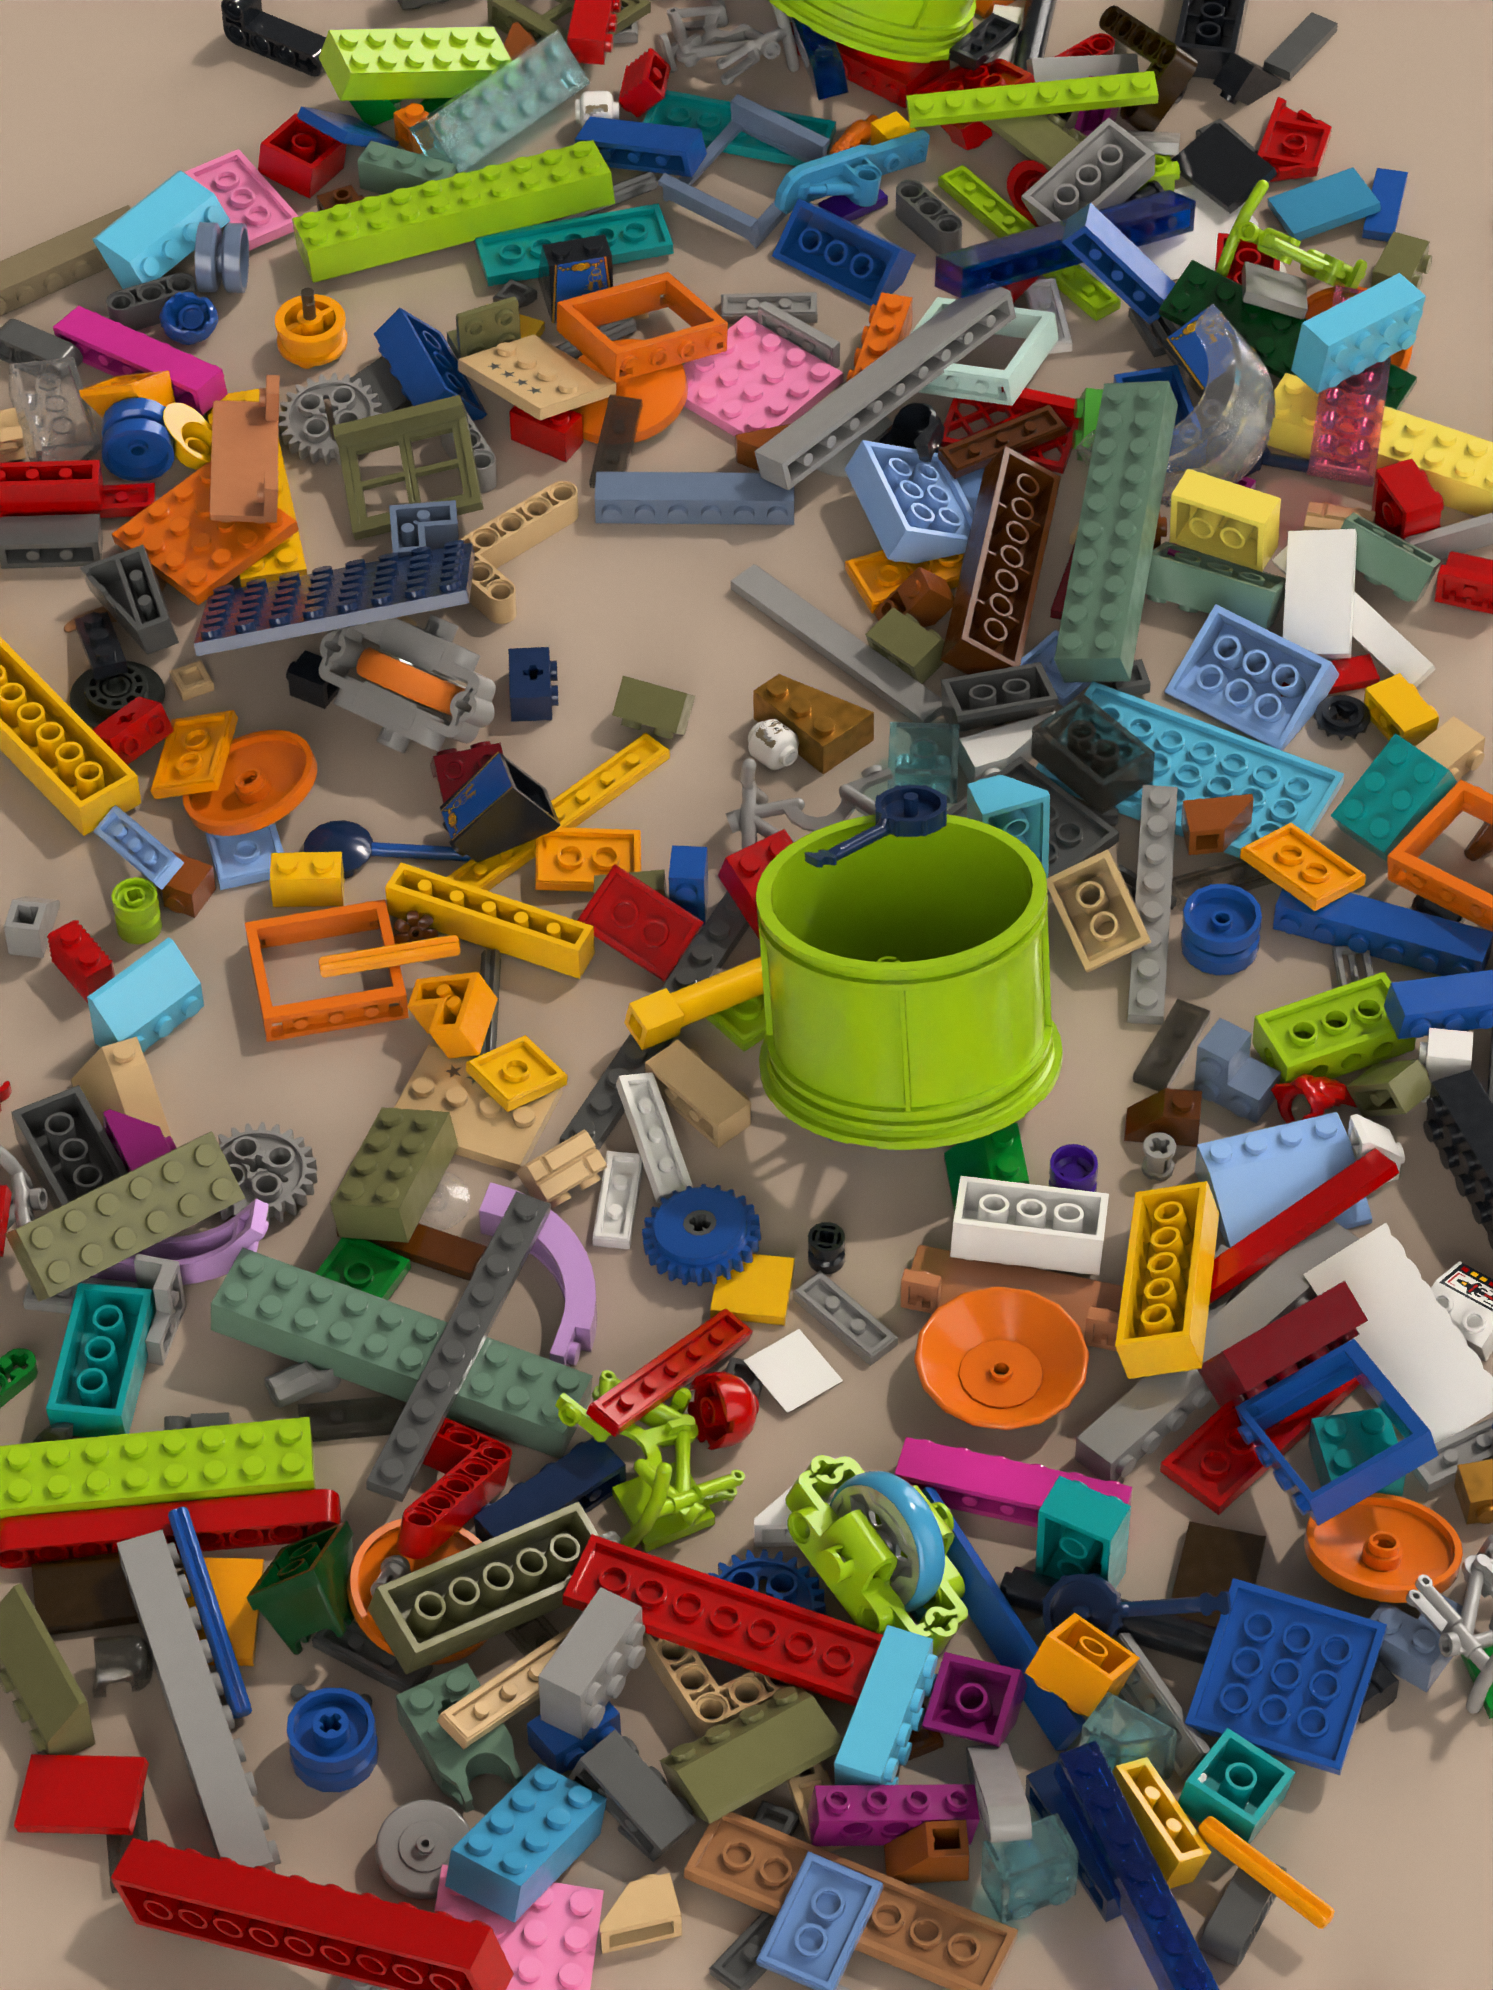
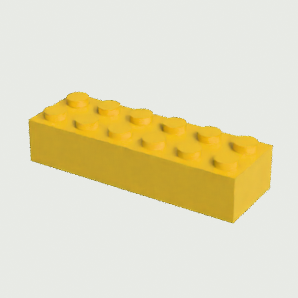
M1208 1181L1135 1192L1115 1343L1128 1379L1202 1369L1219 1212Z

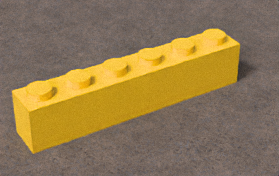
M400 862L385 886L388 914L407 921L406 914L411 910L418 912L419 919L424 914H429L433 918V923L429 928H436L438 932L447 935H457L459 939L492 950L497 949L501 953L578 979L581 978L595 955L594 927L402 862Z

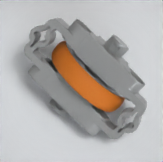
M430 615L425 629H421L398 618H391L335 629V631L325 635L321 641L320 653L323 659L319 666V675L323 680L340 687L334 704L383 726L377 742L394 750L405 753L410 739L436 751H440L445 737L466 744L471 743L476 738L479 729L491 723L495 713L492 704L496 691L494 682L474 672L480 655L453 643L452 641L459 626L439 617ZM365 638L380 645L379 649L381 650L373 647H368L364 650L361 643L362 639ZM356 667L357 673L371 682L366 680L362 682L347 674L351 668ZM457 680H458V681H461V682L467 684V686L464 687V686H462V685H460V684H458V683H456V682H453V681H457ZM440 712L452 716V721L443 719Z

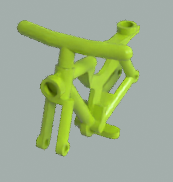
M1259 180L1236 218L1225 242L1216 272L1227 277L1237 246L1242 239L1243 241L1256 244L1259 252L1288 265H1291L1293 260L1300 263V270L1303 273L1333 287L1345 286L1340 296L1341 301L1353 297L1361 279H1364L1366 275L1365 271L1368 265L1366 261L1359 259L1355 266L1352 267L1337 258L1323 254L1315 249H1309L1306 252L1297 248L1300 246L1301 241L1272 228L1262 230L1254 223L1249 222L1269 188L1266 180Z
M604 1370L599 1377V1385L592 1392L594 1401L618 1385L622 1380L616 1378L612 1371ZM685 1387L680 1388L675 1393L669 1407L661 1403L639 1419L640 1422L651 1427L650 1429L644 1430L638 1425L632 1424L620 1433V1435L632 1439L641 1447L645 1459H637L634 1462V1470L652 1488L651 1497L639 1521L621 1539L620 1544L635 1548L651 1531L657 1518L666 1515L679 1514L688 1525L694 1526L704 1514L706 1506L724 1500L733 1501L737 1495L735 1487L742 1485L745 1479V1474L742 1471L734 1469L728 1475L694 1485L690 1489L691 1443L696 1439L699 1430L694 1417L684 1414L692 1398L691 1392ZM565 1393L559 1396L555 1407L559 1409L558 1416L562 1423L570 1427L576 1424L580 1425L593 1435L595 1441L599 1443L605 1442L611 1436L609 1432L586 1414L587 1409L583 1408ZM675 1445V1489L670 1485L672 1466L667 1462H662L658 1446L664 1448Z

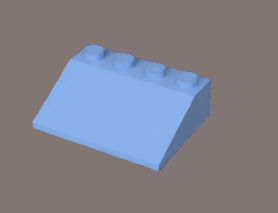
M862 440L844 470L887 559L894 562L917 564L965 553L974 513L957 479L952 477L937 457L938 453L934 452L931 462H923L919 459L917 449Z
M1215 604L1164 692L1265 745L1283 751L1316 712L1317 706L1326 699L1339 676V672L1331 661ZM1283 682L1289 684V686L1283 687L1282 684Z
M1334 1112L1197 1144L1195 1174L1199 1182L1208 1181L1219 1212L1218 1227L1227 1247L1231 1248L1356 1160L1347 1132L1338 1113ZM1364 1197L1333 1220L1345 1229L1372 1223V1215L1367 1198Z

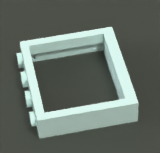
M937 297L911 333L956 299ZM1014 307L1016 318L994 335L1024 338L1026 340L1005 370L953 363L944 369V373L918 393L1013 406L1059 339L1055 312Z

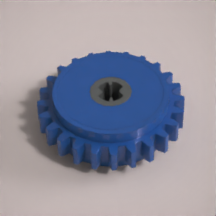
M702 1184L701 1187L697 1188L687 1186L686 1190L681 1192L672 1191V1197L669 1199L662 1197L660 1199V1208H651L652 1217H645V1228L642 1229L644 1251L645 1255H648L649 1264L651 1266L656 1265L657 1273L660 1275L668 1272L670 1281L676 1278L681 1279L683 1285H687L689 1282H695L697 1286H702L704 1282H711L714 1285L717 1284V1277L721 1275L729 1280L731 1279V1270L734 1269L740 1273L744 1271L742 1262L752 1263V1252L759 1251L758 1241H761L760 1222L758 1214H755L753 1204L747 1205L744 1195L735 1198L733 1189L727 1192L721 1190V1185L710 1188L706 1184Z

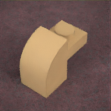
M16 407L0 410V463L26 459L21 425L18 422Z

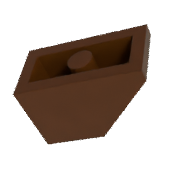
M1165 1088L1128 1107L1124 1141L1144 1142L1150 1134L1165 1133L1175 1140L1176 1145L1197 1147L1202 1091Z

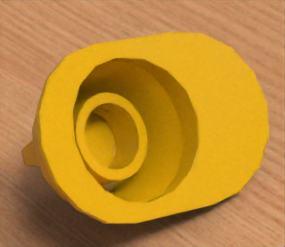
M175 402L169 404L163 411V421L166 429L174 438V454L183 465L198 470L211 460L212 426L194 408L184 403Z

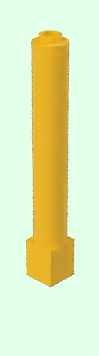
M761 956L672 993H669L667 988L630 1002L624 1024L643 1051L679 1036L681 1028L760 996L764 994Z

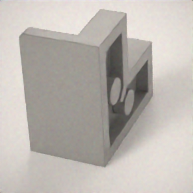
M136 1254L134 1266L138 1288L153 1290L157 1309L145 1340L148 1351L147 1363L164 1366L186 1308L179 1261Z

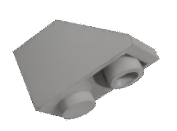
M27 896L12 900L4 924L9 954L44 958L48 945L47 941L49 940L47 936L52 932L60 907L59 900Z

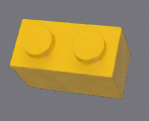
M1400 673L1365 688L1364 704L1370 711V720L1388 741L1396 733L1413 746H1417L1437 730L1439 723L1437 711L1433 706L1428 705L1424 701L1416 687L1411 683L1409 684Z
M342 852L271 853L270 887L273 907L344 906L345 878Z

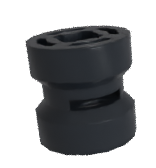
M821 1222L813 1226L808 1233L809 1265L816 1272L821 1271L824 1274H832L839 1271L845 1263V1233L843 1229L831 1222Z

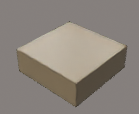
M201 660L169 671L170 680L182 701L214 691V682Z

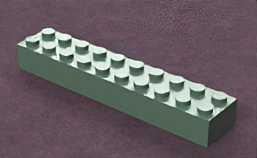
M1169 381L1104 383L1054 657L1064 683L1130 681L1178 408Z
M243 1247L211 1302L212 1331L301 1364L307 1360L308 1363L318 1370L332 1368L336 1377L407 1402L448 1322ZM487 1337L446 1417L561 1459L578 1424L570 1427L562 1423L558 1416L559 1409L555 1407L559 1396L565 1393L583 1408L587 1409L591 1400L593 1375Z

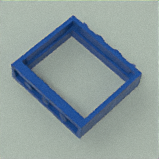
M1354 1338L1235 1407L1242 1424L1237 1427V1430L1247 1445L1253 1442L1256 1446L1254 1448L1255 1453L1265 1468L1272 1466L1275 1470L1273 1475L1280 1488L1284 1492L1290 1489L1293 1493L1291 1496L1299 1512L1303 1516L1309 1514L1318 1526L1439 1456L1430 1429ZM1356 1378L1405 1439L1316 1491L1311 1492L1265 1434L1264 1430Z

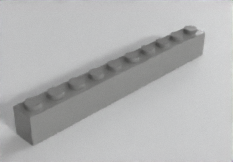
M985 280L980 281L754 451L761 478L786 490H790L944 373V369L953 363H957L1015 319L1016 315L1011 291Z
M1331 1220L1286 1251L1207 1321L1203 1363L1317 1297V1294L1303 1274L1356 1242L1359 1238L1334 1220ZM1198 1369L1144 1377L1076 1437L1075 1460L1104 1481H1116L1120 1476L1124 1478L1129 1475L1141 1457L1146 1453L1148 1455L1152 1454L1170 1431L1175 1432L1179 1430L1189 1414L1196 1408H1203L1210 1401L1212 1393Z
M163 1530L118 1542L120 1564L217 1859L227 1857L240 1865L252 1868L263 1866L276 1873L275 1865L281 1864L275 1840L267 1842L264 1831L269 1829V1823L263 1805L256 1807L252 1798L258 1795L252 1772L244 1774L241 1763L247 1761L241 1739L233 1740L230 1729L235 1728V1723L230 1706H222L219 1696L224 1695L218 1672L210 1673L207 1663L213 1662L207 1639L199 1640L197 1630L202 1629L196 1606L189 1608L186 1598L191 1597L185 1574L177 1575L175 1566L180 1565L176 1546L174 1542L167 1544Z

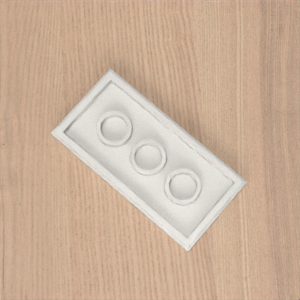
M1356 529L1288 531L1283 638L1325 659L1351 658L1357 545Z

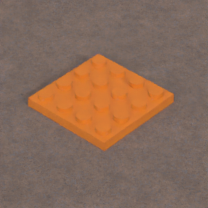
M211 460L112 533L114 543L125 551L144 545L155 574L198 606L214 594L213 590L215 588L227 585L299 530L297 521L278 507L277 523L266 522L260 524L245 521L221 522L210 520Z

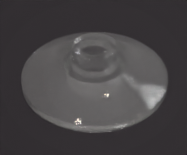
M445 1171L434 1192L436 1194H433L419 1221V1224L440 1231L458 1224L466 1216L470 1207V1193L464 1181L458 1176Z

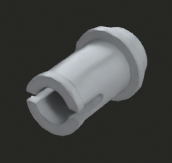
M400 1555L385 1558L381 1563V1573L370 1588L371 1595H374L377 1587L411 1573L408 1560Z

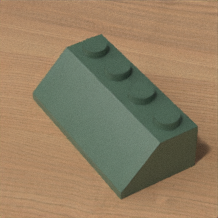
M1164 542L1152 552L1145 594H1147V599L1153 602L1166 603L1170 601L1179 604V609L1190 613H1198L1199 610L1210 614L1215 604L1268 629L1274 624L1285 599L1286 578L1265 571L1260 572L1183 546ZM1169 548L1183 552L1175 553V557L1167 554Z

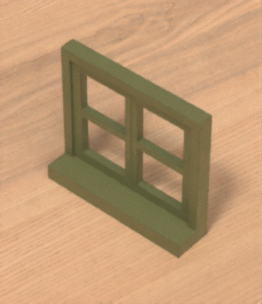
M487 0L489 24L508 34L512 24L519 22L526 32H531L535 42L541 48L546 49L551 61L575 75L584 70V63L568 62V31L554 24L555 21L573 11L575 0H556L560 4L543 15H539L517 2V0ZM621 0V6L625 8L620 13H616L617 30L616 33L611 34L613 36L650 13L651 2L648 0Z
M460 395L332 426L334 438L339 447L352 533L355 540L391 532L390 512L368 517L364 490L405 481L409 504L421 503L417 478L446 470L459 468L463 494L431 502L456 500L457 516L484 509L467 412ZM453 432L457 454L456 459L415 468L411 442ZM399 445L403 472L362 481L358 455Z

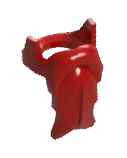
M1303 1074L1290 1083L1275 1084L1271 1089L1277 1100L1278 1110L1286 1124L1297 1121L1292 1115L1291 1107L1294 1098L1300 1094L1306 1097L1311 1106L1310 1114L1304 1115L1302 1120L1321 1116L1324 1114L1325 1109H1330L1333 1106L1340 1107L1341 1104L1357 1108L1346 1085L1337 1079L1333 1080L1327 1077Z

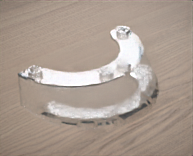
M1213 304L1199 317L1195 326L1196 334L1202 341L1207 353L1209 376L1204 394L1197 406L1184 420L1174 426L1161 505L1171 507V494L1187 469L1235 484L1238 483L1254 467L1269 442V433L1273 418H1275V393L1264 363ZM1096 430L1090 432L1076 446L1088 469Z

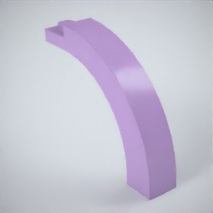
M490 1182L479 1209L481 1234L494 1235L516 1190ZM550 1210V1214L530 1254L536 1257L550 1271L564 1297V1313L550 1351V1360L570 1367V1365L577 1364L581 1350L591 1352L595 1340L597 1327L595 1278L587 1252L579 1238L555 1212Z
M256 1198L236 1216L218 1227L196 1234L168 1237L137 1254L179 1261L183 1285L200 1283L228 1274L242 1247L257 1252L259 1241L265 1236L269 1223L266 1217L269 1204ZM136 1254L91 1276V1278L137 1282L134 1266Z

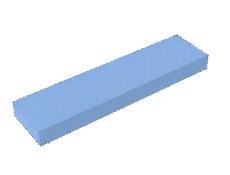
M116 805L112 807L93 831L161 890L164 889L185 863Z

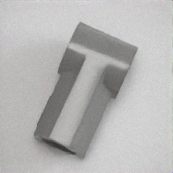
M307 1360L303 1364H294L265 1377V1386L274 1405L279 1408L315 1392H331L341 1382V1378L334 1376L332 1368L318 1370L308 1363Z

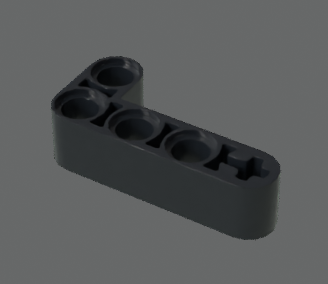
M223 0L221 2L224 33L233 44L310 76H319L324 71L319 55L326 37L263 12L261 0Z

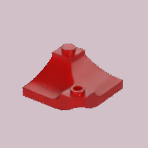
M997 58L992 62L983 63L975 71L956 66L911 92L910 95L1036 82L1032 73L1004 59ZM981 121L940 125L950 136L954 144L967 151L978 148L983 144V141L993 136L992 129Z

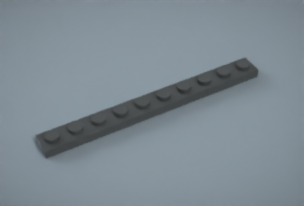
M728 891L660 990L667 988L669 993H672L718 974L750 926ZM630 1034L561 1135L560 1143L585 1129L595 1143L596 1149L599 1150L625 1112L616 1087L618 1077L621 1075L645 1073V1062L668 1047L674 1038L642 1051Z
M516 1191L367 1479V1490L403 1502L550 1214V1203Z

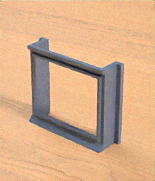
M737 94L730 101L732 121L706 148L707 155L692 177L681 176L677 179L664 173L658 180V185L663 189L664 201L668 202L670 200L748 239L757 249L787 215L775 206V200L756 219L692 187V184L741 131L805 163L827 156V146L830 144V139Z

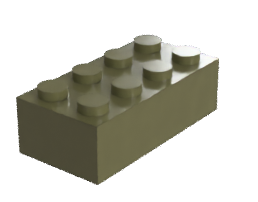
M381 1108L330 1202L339 1237L409 1242L458 1148L450 1112Z

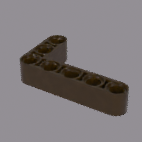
M1113 5L1102 14L1099 27L1118 42L1151 63L1146 71H1154L1159 94L1158 103L1121 107L1120 117L1139 131L1153 132L1197 69V60L1175 43L1118 6Z

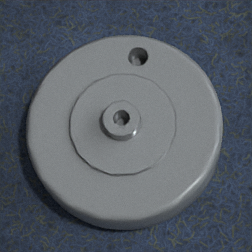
M416 1800L403 1804L387 1816L379 1829L375 1848L378 1869L384 1880L397 1892L415 1899H434L437 1897L442 1864L449 1865L451 1849L470 1831V1828L465 1819L455 1809L444 1803L434 1800Z

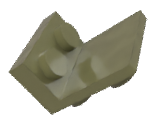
M510 297L456 315L457 329L447 332V342L457 359L496 347L499 343H509L521 339L519 302L516 297Z

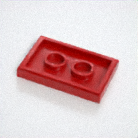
M616 864L613 865L577 920L593 926L596 938L663 982L667 981L704 925L703 921Z
M31 1754L14 1827L17 1832L133 1835L149 1767L146 1757Z

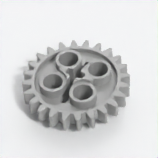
M336 373L332 374L330 380H326L324 375L320 374L319 382L315 383L312 379L307 378V387L296 384L297 394L287 392L288 402L280 403L282 412H279V433L282 435L283 444L289 445L290 453L299 452L300 460H304L310 455L312 464L323 458L325 466H328L331 459L336 458L340 465L339 447L336 440L331 438L324 399H330L335 425L382 414V403L379 402L377 393L372 394L370 384L362 386L360 378L351 383L349 374H346L342 380H338Z
M261 1122L258 1130H253L251 1125L247 1123L245 1125V1132L242 1133L233 1127L231 1128L232 1137L230 1138L219 1134V1146L245 1196V1199L221 1210V1220L224 1221L232 1215L236 1216L256 1198L269 1204L266 1217L269 1224L270 1218L274 1216L278 1221L284 1222L283 1213L286 1211L295 1216L297 1214L296 1204L301 1206L307 1205L306 1195H314L313 1184L317 1183L318 1180L316 1158L313 1157L311 1146L305 1147L303 1137L294 1139L292 1129L280 1134L279 1124H276L271 1131H268L264 1122Z

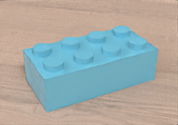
M1398 273L1302 322L1291 371L1318 394L1329 387L1337 386L1341 381L1352 375L1362 373L1366 368L1377 362L1385 361L1396 352L1410 348L1417 337L1416 333L1423 314L1422 309L1426 295L1402 274Z
M887 1625L834 1762L835 1785L899 1784V1777H896L899 1765L906 1766L912 1749V1743L908 1742L912 1730L917 1732L920 1730L925 1714V1708L921 1707L925 1696L931 1697L938 1675L934 1674L938 1656L933 1655L932 1638Z

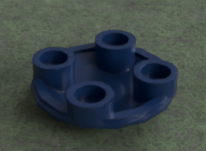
M346 820L330 821L319 825L309 833L304 842V852H342L344 878L347 879L353 876L355 869H358L368 861L372 854L371 845L373 839L368 830L357 823Z

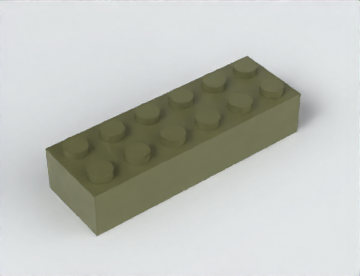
M211 1131L5 1235L39 1302L245 1199V1196Z
M576 1502L377 1587L369 1604L368 1611L405 1674H409L565 1606L562 1604L565 1589L591 1534L599 1536L581 1504Z

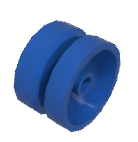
M142 397L127 398L114 403L105 411L102 419V459L109 472L121 479L137 482L149 481L160 477L171 468L174 461V438L166 429L163 421L165 406L155 400Z
M1210 884L1197 889L1187 898L1183 909L1181 948L1182 954L1192 966L1202 972L1213 975H1232L1245 970L1255 961L1259 950L1262 913L1260 904L1252 894L1241 887L1229 884Z
M327 1687L308 1693L295 1704L288 1716L287 1722L290 1759L295 1774L307 1786L321 1792H342L355 1788L365 1781L377 1764L379 1749L375 1718L370 1705L355 1692L345 1688Z

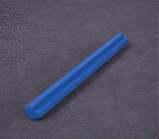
M186 1507L173 1509L168 1513L169 1522L211 1654L220 1676L227 1704L230 1706L234 1719L248 1716L252 1712L251 1704L189 1511Z

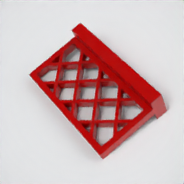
M1024 388L1013 406L953 398L943 424L945 430L941 447L948 446L1050 405L1066 427L1071 428L1070 432L1019 454L1052 472L1064 474L1073 449L1074 430H1078L1079 418H1074L1076 399ZM962 403L974 406L977 411L963 417L958 409ZM998 411L1006 413L1009 418L994 424L989 415ZM983 418L988 427L974 433L968 424ZM960 427L968 435L961 439L948 437L951 431ZM1057 448L1061 454L1059 461L1045 459L1042 453Z

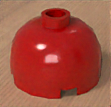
M713 1372L696 1376L689 1388V1391L695 1390L694 1401L688 1404V1414L694 1417L695 1423L698 1426L697 1440L700 1443L707 1440L710 1445L707 1448L709 1450L722 1449L741 1443L752 1432L759 1411L758 1399L753 1394L751 1388L742 1378L728 1372Z

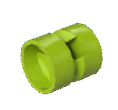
M137 877L125 879L118 883L113 889L111 897L119 937L127 943L137 945L154 940L161 933L162 929L158 893L155 885L147 879Z

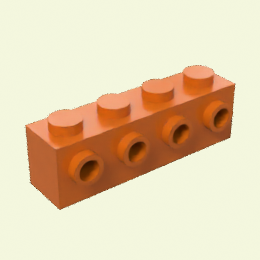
M881 292L877 305L872 304L869 314L870 326H864L861 339L863 346L856 349L854 356L855 369H849L846 382L909 336L912 328L913 297Z

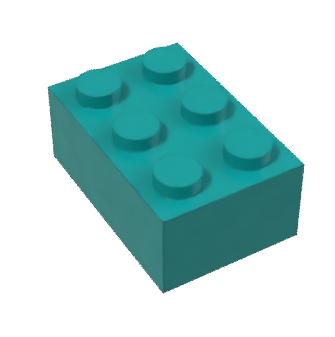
M1395 733L1334 810L1331 817L1341 831L1387 862V855L1457 784V781L1449 769Z
M1059 1475L1038 1513L1035 1572L1057 1579L1064 1575L1098 1573L1100 1577L1107 1580L1116 1589L1126 1573L1131 1506L1115 1496L1104 1495L1088 1488L1087 1485L1080 1481H1071Z

